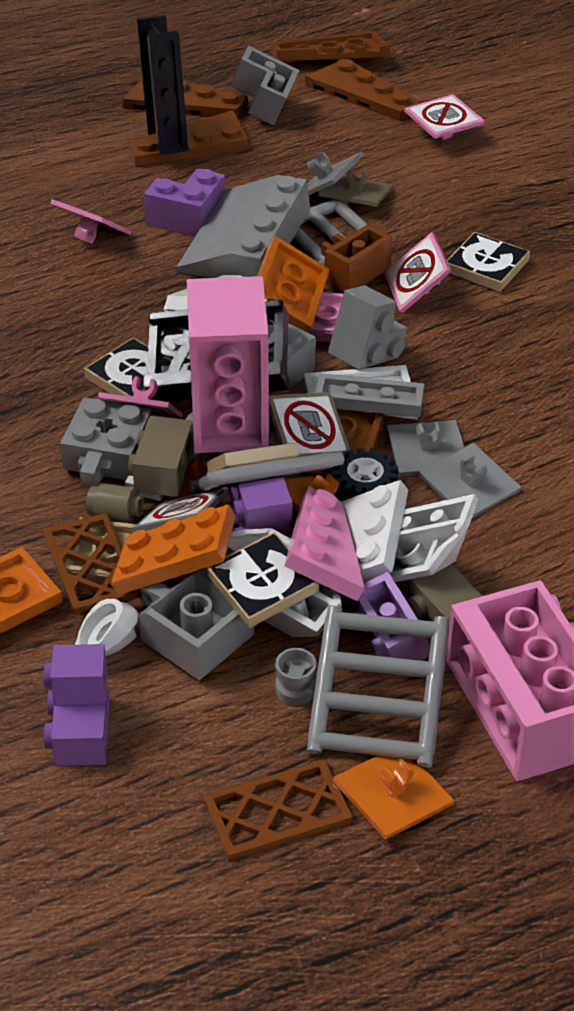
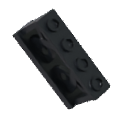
M265 299L267 325H274V331L268 337V349L274 346V362H268L269 392L289 390V377L287 375L289 313L282 300ZM165 309L158 313H150L148 320L150 325L147 374H144L143 387L145 390H148L151 379L157 382V392L152 397V400L168 402L192 399L190 363H188L190 361L188 309L177 311ZM183 334L181 338H172L173 343L179 347L178 351L169 350L163 345L165 336ZM166 357L172 359L167 372L162 373V359Z

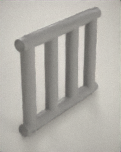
M338 199L311 207L303 223L311 221L332 242H334L336 234L345 236L324 217L325 215L337 212L356 231L367 225L364 220L348 207L347 201ZM299 228L293 239L317 262L325 266V256L321 254V248Z
M341 451L220 469L207 472L206 476L197 480L189 481L188 491L190 494H196L226 487L231 489V486H236L240 483L272 478L306 477L318 474V472L334 466L343 465L344 455Z
M329 605L324 623L308 732L307 753L322 754V749L412 759L417 760V765L425 768L432 767L449 635V618L437 616L433 622L342 612L341 607ZM340 629L431 638L429 660L421 661L337 652ZM338 668L426 678L424 701L332 692L334 670ZM329 708L420 718L419 742L326 732Z

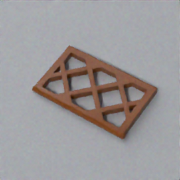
M107 513L42 528V534L74 614L89 611L105 599H117L120 602L141 597L142 592L140 589L118 595L114 589L110 588L116 566L101 561L99 558L106 549H109L116 553L119 560L123 548ZM104 525L107 535L102 538L88 533V530L91 527ZM66 534L73 538L64 548L56 545L54 536ZM81 540L98 546L90 557L73 551ZM67 558L84 564L77 575L67 572L64 565ZM92 568L110 573L102 585L85 579ZM78 587H82L96 594L91 599L79 601L75 591Z
M325 759L201 797L228 861L353 822V816L340 789L333 782V775ZM317 772L320 773L323 779L319 789L297 781L300 777ZM273 785L284 787L276 802L255 795L257 790ZM292 790L313 798L306 813L284 805ZM233 797L241 800L233 815L218 810L216 806L217 802ZM321 801L336 806L339 814L323 819L314 817ZM249 803L270 811L262 826L241 819ZM278 814L300 822L299 826L284 831L275 832L270 830ZM235 827L257 835L254 840L233 846L230 839Z

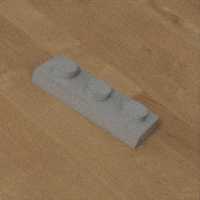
M319 373L315 393L331 392L336 409L420 417L424 383Z

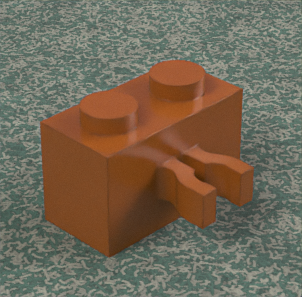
M367 224L346 238L336 234L333 245L327 241L321 244V254L325 256V267L330 269L326 284L344 293V290L364 286L386 272L391 267L392 236Z

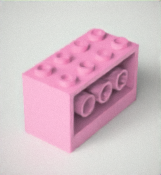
M263 276L187 279L194 453L233 452L269 446L268 325Z
M539 580L451 605L446 662L516 782L574 764V623H569L561 611L557 597L554 594H550L543 582Z

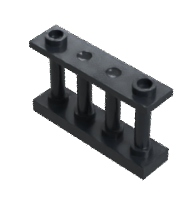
M165 15L136 19L148 135L156 133L157 147L160 155L189 151L179 33L177 31L168 32Z

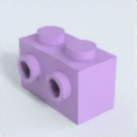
M388 571L364 583L365 590L357 601L359 609L354 612L355 614L418 620ZM372 632L376 639L372 640L371 644L377 656L423 660L429 657L430 646L425 637Z

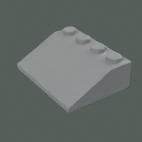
M275 175L224 190L176 267L177 272L205 278H217L223 275L257 276L267 247L276 235L290 244L310 210L307 179Z

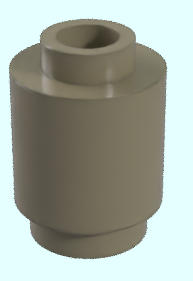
M101 483L99 486H91L86 498V511L88 515L95 516L107 513L112 522L133 524L136 518L142 516L144 510V498L140 496L138 489L135 487Z

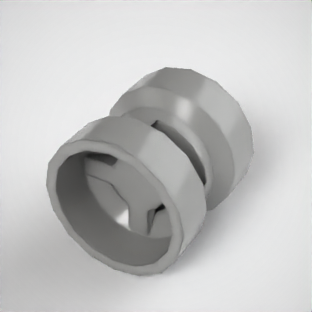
M290 648L281 652L276 658L275 674L277 676L275 693L278 699L285 704L291 706L307 704L314 698L316 659L312 653L302 648Z

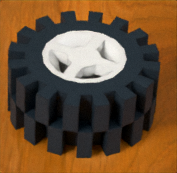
M357 448V454H354L352 450L346 451L343 465L332 468V477L339 482V487L334 495L341 501L371 491L380 485H387L398 481V465L395 466V460L392 457L387 459V454L383 451L376 455V449L370 448L369 453H364V448Z

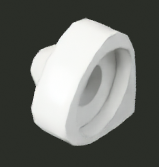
M117 599L100 601L85 617L75 645L105 644L106 656L120 651L137 637L134 628L139 617L137 610Z

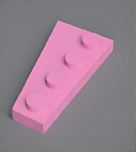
M308 486L301 500L284 566L358 601L365 587L343 503L326 490H316Z

